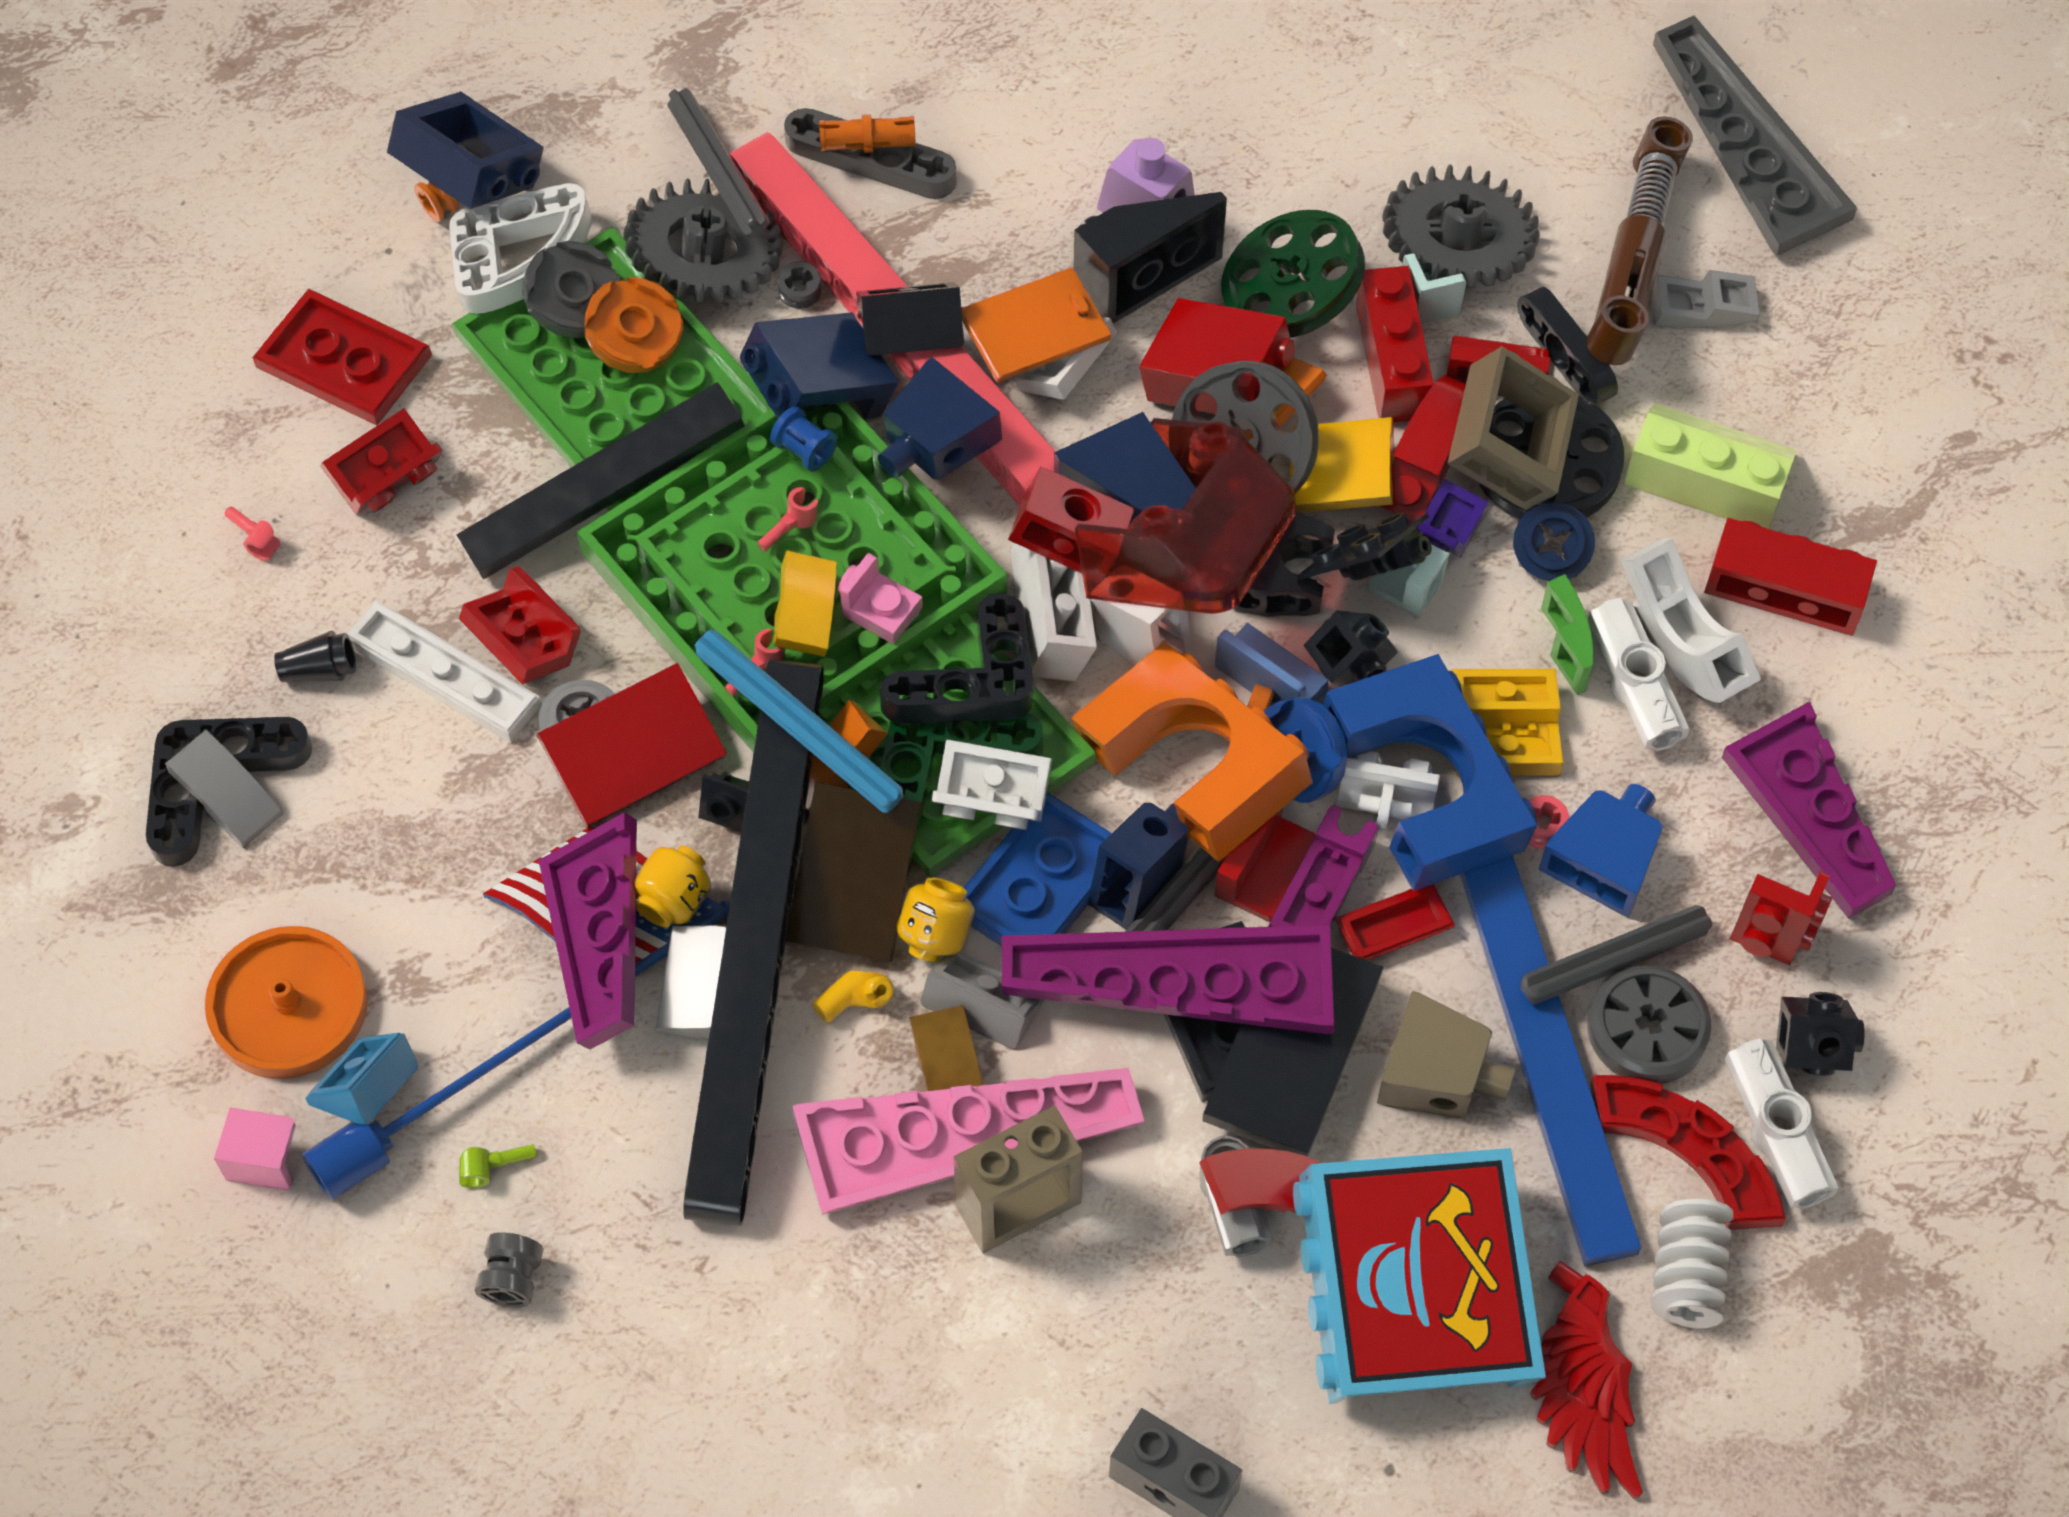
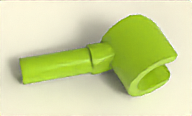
M531 1144L491 1153L489 1150L481 1147L467 1148L460 1156V1185L465 1188H480L488 1185L490 1182V1168L536 1158L535 1145Z

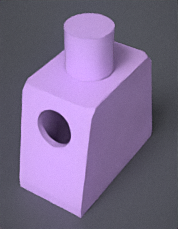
M1156 138L1134 139L1108 167L1097 209L1105 212L1113 206L1193 196L1195 193L1192 172L1187 166L1165 154V146L1160 140Z

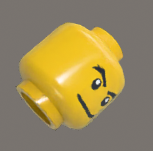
M680 845L677 850L660 847L651 852L636 874L634 881L636 910L648 921L664 928L670 927L671 924L681 925L689 922L711 890V879L703 868L706 865L704 858L695 850L684 845Z

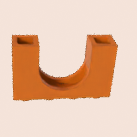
M1166 642L1160 644L1071 717L1075 730L1096 752V761L1114 776L1119 774L1156 742L1176 732L1205 730L1216 733L1228 740L1230 745L1221 762L1174 801L1179 821L1187 825L1190 830L1189 838L1218 862L1313 783L1307 763L1309 753L1296 736L1292 734L1283 735L1273 727L1268 716L1256 706L1247 707L1238 700L1234 690L1224 680L1217 679L1214 681L1204 673L1202 667L1192 655L1187 652L1180 654Z

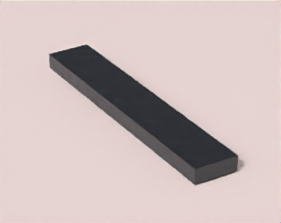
M716 382L456 535L484 580L745 427L744 422L720 384Z

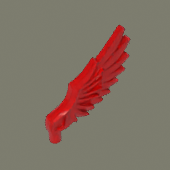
M1560 1260L1551 1271L1548 1279L1570 1295L1561 1312L1557 1315L1555 1325L1551 1326L1542 1336L1541 1349L1546 1378L1538 1381L1530 1392L1531 1397L1535 1400L1545 1396L1536 1420L1544 1425L1553 1417L1546 1445L1554 1449L1563 1438L1566 1470L1570 1472L1576 1470L1583 1447L1587 1467L1600 1493H1606L1610 1489V1467L1620 1485L1633 1499H1638L1643 1492L1635 1471L1625 1426L1632 1427L1635 1423L1628 1384L1633 1363L1621 1353L1611 1339L1607 1321L1610 1292L1595 1278L1587 1274L1581 1275Z

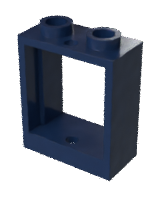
M460 91L396 111L387 153L467 208L473 209L534 188V184L540 174L539 165L544 147ZM458 143L463 144L465 147H467L468 149L482 157V159H478L476 156H474L473 154L459 146Z

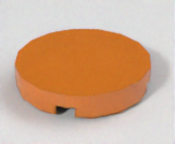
M627 277V281L614 283L615 280L604 284L591 297L584 317L585 339L594 355L609 367L626 373H647L664 366L676 353L684 330L683 318L681 320V314L678 311L679 306L673 295L658 283L641 277Z

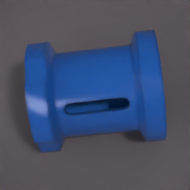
M797 406L787 409L778 418L770 434V442L779 449L785 447L802 459V465L811 472L817 471L828 462L836 449L838 438L830 429L822 431L808 421L805 412Z

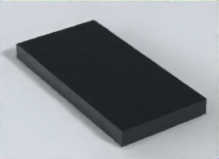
M1331 947L1334 1034L1241 1024L1206 1105L1202 1121L1273 1149L1289 1151L1308 1157L1373 999L1384 967Z

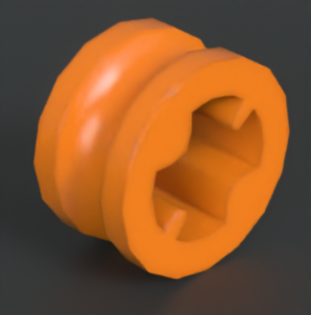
M419 182L414 185L418 201L434 221L439 222L443 220L444 212L447 210L454 213L459 209L456 199L431 182L427 184Z

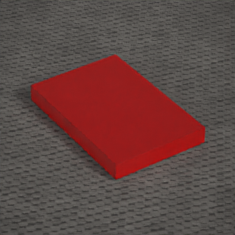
M308 288L252 358L256 368L377 426L431 358L432 353L429 345Z
M678 662L537 734V738L586 828L725 758L727 755L724 746Z

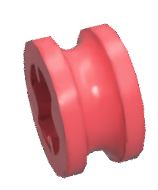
M1540 795L1528 800L1534 809L1536 823L1541 814L1551 817V822L1547 830L1536 827L1529 845L1534 848L1545 849L1549 839L1569 819L1567 807L1559 799L1553 796Z

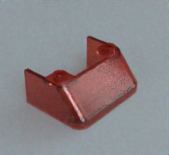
M1153 418L1151 421L1152 426L1196 490L1182 510L1170 509L1163 505L1150 506L1136 516L1127 529L1078 523L1075 528V535L1086 598L1208 614L1226 612L1241 602L1297 513L1295 490L1236 428L1228 426L1223 422L1199 423Z

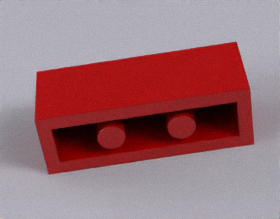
M1409 266L1367 269L1357 291L1355 306L1378 418L1392 417L1393 423L1407 422L1411 420L1421 401L1434 385Z
M1727 517L1704 593L1853 636L1865 608L1877 560L1862 556L1853 550L1837 549L1816 543L1801 535H1788L1764 528L1752 521H1739Z

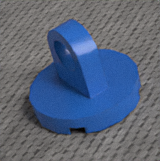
M1306 697L1278 701L1264 710L1274 728L1285 736L1288 734L1296 736L1309 753L1307 763L1313 783L1293 800L1300 803H1310L1320 800L1335 791L1344 777L1348 757L1345 736L1335 716L1321 703Z

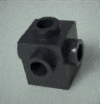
M1336 610L1303 645L1318 665L1322 674L1331 684L1347 685L1386 672L1387 668L1385 665L1398 653L1387 638L1389 635L1387 627L1375 615Z
M1814 992L1809 995V998L1781 996L1776 1049L1785 1068H1801L1804 1072L1817 1076H1829L1834 1074L1835 1070L1852 1071L1854 1052H1862L1865 1029L1863 1020L1857 1018L1848 1000H1843L1841 996L1829 992Z

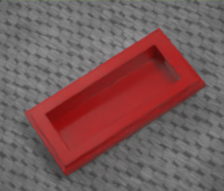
M1434 884L1416 891L1409 889L1335 917V921L1352 955L1367 961L1448 931L1456 926Z

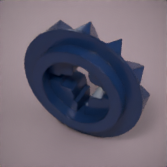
M1545 503L1532 508L1523 515L1515 528L1512 547L1519 566L1530 573L1535 580L1551 581L1564 574L1570 579L1576 578L1590 563L1595 548V536L1588 519L1574 507L1563 503ZM1541 527L1554 538L1571 533L1562 545L1565 560L1560 555L1557 556L1553 550L1537 555L1545 542L1544 531Z

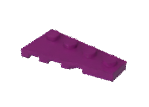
M1809 701L1726 746L1722 759L1814 876L1817 878L1819 872L1830 875L1825 890L1833 897V900L1847 918L1850 919L1892 895L1896 884L1869 826H1864L1855 808L1857 800L1849 783H1843L1834 763L1836 758L1828 739L1822 738L1815 723L1817 715Z
M625 812L538 860L576 1042L589 1050L634 1026L636 889L634 881L636 878L637 819Z

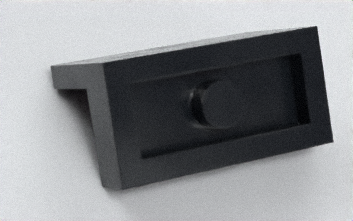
M954 282L856 291L858 312L862 315L865 352L868 355L954 348L964 345L960 287Z

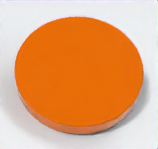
M302 926L268 929L240 942L225 955L214 970L205 996L207 1024L222 1053L241 1069L267 1078L284 1079L299 1077L315 1072L332 1063L353 1043L360 1032L367 1011L365 980L352 953L344 944L331 935L320 930Z

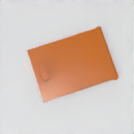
M1073 267L974 304L961 307L963 324L997 383L1110 341L1112 336Z

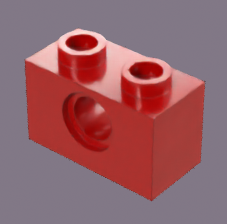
M1040 466L1023 496L1008 540L1101 582L1121 551L1134 508Z

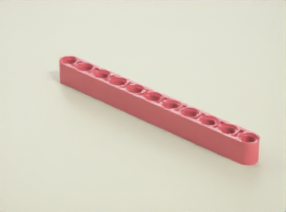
M766 132L729 153L755 198L761 200L762 209L765 214L769 211L773 213V226H780L782 237L804 262L816 267L820 273V280L849 313L853 312L862 327V315L858 312L856 291L907 287L905 282L771 133ZM962 346L886 354L909 381L925 362L933 357L1000 411L1002 440L976 458L1019 506L1040 466L1054 472L1055 450Z

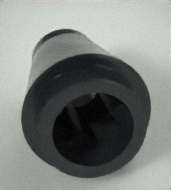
M333 630L287 648L284 651L276 652L274 655L275 669L282 683L288 681H343L345 675L355 673L356 657L350 637L347 633L336 634Z

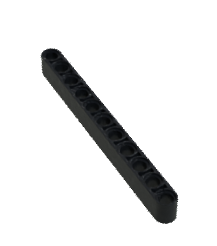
M770 659L766 673L819 717L824 685L823 664ZM761 709L683 1204L685 1220L740 1226L743 1223L814 755Z

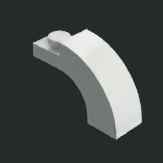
M1661 538L1621 560L1638 601L1633 606L1650 643L1661 650L1665 657V665L1685 686L1707 700L1720 703L1761 680L1743 634L1732 632L1722 627L1711 617L1698 599L1673 538Z

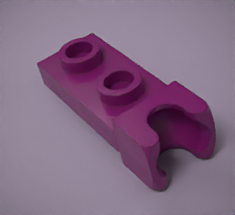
M1337 805L1329 807L1316 831L1315 839L1271 919L1269 927L1330 925L1331 929L1335 917L1340 912L1359 873L1362 872L1374 849L1379 831L1377 824L1374 821H1368L1359 833L1346 835L1338 827L1341 808Z

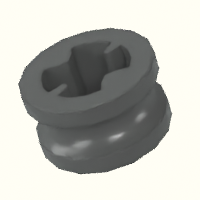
M798 261L789 263L780 270L777 277L779 297L784 304L792 308L801 309L812 306L819 300L821 280L820 273L816 267L810 263ZM803 280V285H806L807 289L796 291V287L792 285V282Z

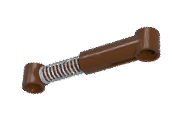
M1662 116L1651 120L1633 157V167L1637 177L1627 217L1618 227L1595 321L1587 337L1589 352L1597 360L1605 364L1616 366L1630 361L1649 323L1648 308L1664 247L1666 232L1663 226L1672 188L1693 142V134L1689 127L1676 118ZM1630 287L1628 296H1625L1626 288Z

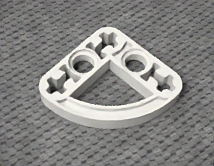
M572 183L560 184L499 199L473 209L464 208L454 214L449 224L454 280L461 303L466 311L475 314L486 313L524 299L522 294L524 275L535 255L515 268L502 273L500 246L555 233L542 249L545 248L546 250L563 241L585 243L590 230L591 210L582 187ZM530 214L524 219L518 221H511L514 218L519 217L521 215ZM476 230L478 236L470 237L472 231ZM478 256H486L482 260L467 263L471 259L476 258ZM484 281L482 288L477 289L476 283Z

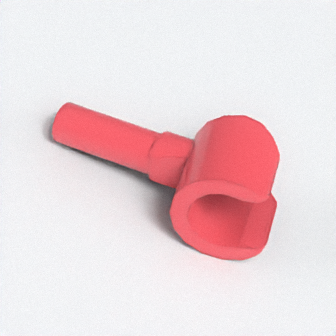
M798 487L793 489L788 496L787 513L779 520V523L757 542L759 548L766 552L794 527L802 529L812 526L817 518L819 500L816 499L811 505L802 507L801 505L805 500V488Z
M232 506L226 509L225 516L248 534V537L243 542L246 550L254 557L262 561H268L280 546L279 539L273 536L274 530L271 524L263 520L257 524Z
M764 629L756 635L754 656L750 659L762 670H767L770 659L785 660L786 648L767 649L772 642L773 631L771 629ZM730 683L724 687L731 696H735L739 692Z

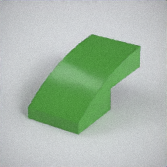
M1566 574L1547 582L1541 610L1556 630L1550 657L1576 695L1585 692L1593 667V643L1583 605Z

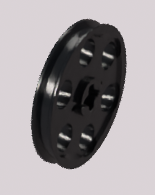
M1581 396L1578 397L1559 491L1553 496L1554 501L1551 503H1563L1572 506L1587 518L1599 511L1612 498L1619 484L1625 455L1623 441L1616 425L1603 410ZM1505 398L1495 405L1489 433L1527 455L1535 416ZM1501 421H1514L1522 427L1523 432L1516 436H1506L1499 432L1496 425ZM1586 437H1598L1605 441L1608 448L1602 452H1591L1584 448L1581 441ZM1584 476L1591 477L1599 483L1601 488L1593 493H1585L1575 486L1574 480ZM1478 482L1485 495L1496 506L1516 518L1521 519L1529 510L1538 506L1537 504L1528 510H1524Z

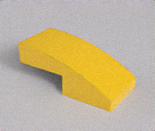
M786 550L781 566L780 600L775 612L774 646L825 657L833 615L836 561Z

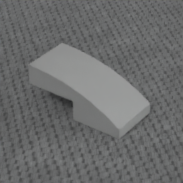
M1709 270L1702 281L1656 275L1651 296L1654 325L1682 328L1723 327L1754 322L1760 316L1755 276Z
M207 730L202 732L165 763L168 772L205 806L207 815L242 848L283 815L282 809L264 788Z

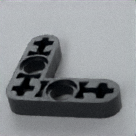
M1005 593L990 594L983 598L978 605L977 615L981 668L894 672L886 676L881 683L880 708L882 714L891 721L904 724L1010 720L1026 715L1032 708L1034 683L1025 611L1022 602L1016 597ZM997 617H1004L1007 623L1006 630L997 631ZM999 650H1010L1015 652L1018 657L1010 661H1000L994 658L992 654ZM1012 680L1013 695H1006L1003 689V681ZM958 689L967 692L970 697L962 701H952L943 694L949 690ZM927 693H933V699H927ZM899 695H908V699H900Z
M291 717L196 719L173 721L163 726L155 740L146 824V842L155 859L165 866L183 865L195 856L200 843L203 804L191 793L186 799L176 803L167 802L163 799L167 788L179 783L168 772L165 763L175 756L173 749L179 748L181 740H189L190 743L205 730L221 744L229 737L243 736L248 739L247 746L243 751L233 756L248 772L286 771L297 769L305 764L312 753L311 739L301 721ZM263 736L265 742H261V746L263 748L262 752H260V745L258 741V737ZM285 737H293L295 741L289 744L288 750L280 751L278 746L283 745ZM169 819L176 820L177 829L182 837L175 839L174 846L166 847L163 842L171 838L172 824Z

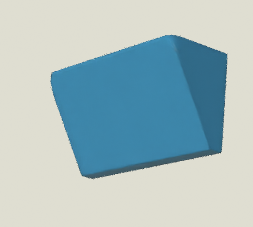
M399 1032L359 1038L308 1093V1096L305 1098L308 1105L357 1124H369L418 1068L417 1060L405 1034Z

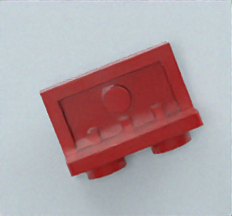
M403 408L324 460L320 467L356 515L368 507L372 513H375L391 503L397 497L394 490L408 480L415 486L438 470L435 462L438 461L443 450L437 442L432 445L414 420Z
M520 566L509 569L502 590L464 603L459 616V620L522 685L570 666L581 633L580 627Z
M1819 872L1810 895H1806L1757 874L1729 940L1741 944L1747 952L1759 957L1769 956L1790 966L1798 947L1809 952L1833 897L1823 892L1830 875Z

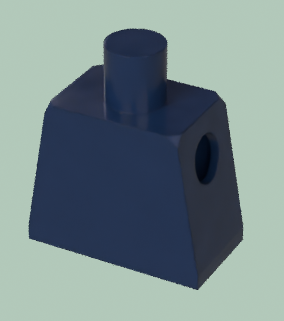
M931 357L886 409L884 423L890 445L878 455V461L883 469L896 479L914 464L931 478L942 479L1002 440L1000 411Z
M1143 803L1099 846L1088 905L1126 930L1182 866L1190 830L1187 825L1179 821L1174 803L1165 811L1153 803Z

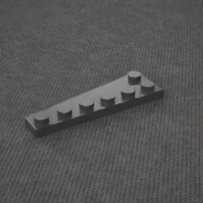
M1695 15L1656 32L1653 42L1654 48L1775 256L1854 219L1857 211L1856 205Z

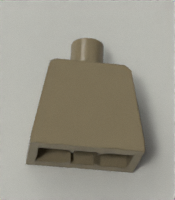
M1412 991L1381 1081L1377 1103L1389 1107L1462 1118L1467 1115L1474 1090L1506 1100L1516 1069L1485 1059L1492 1036V1031L1487 1026L1419 992Z

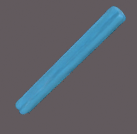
M708 630L698 639L695 644L698 657L883 813H889L899 804L903 798V789L898 783L716 630Z

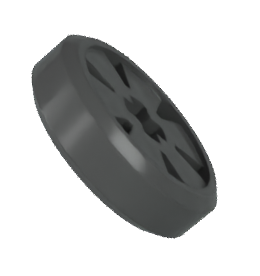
M1635 966L1615 973L1600 986L1589 1010L1587 1029L1590 1043L1596 1055L1614 1073L1619 1076L1635 1077L1663 1084L1683 1077L1698 1064L1710 1039L1711 1016L1703 996L1686 978L1661 967ZM1642 1016H1648L1650 1022L1656 1019L1660 1022L1657 1033L1651 1034L1648 1027L1643 1030L1638 1027Z

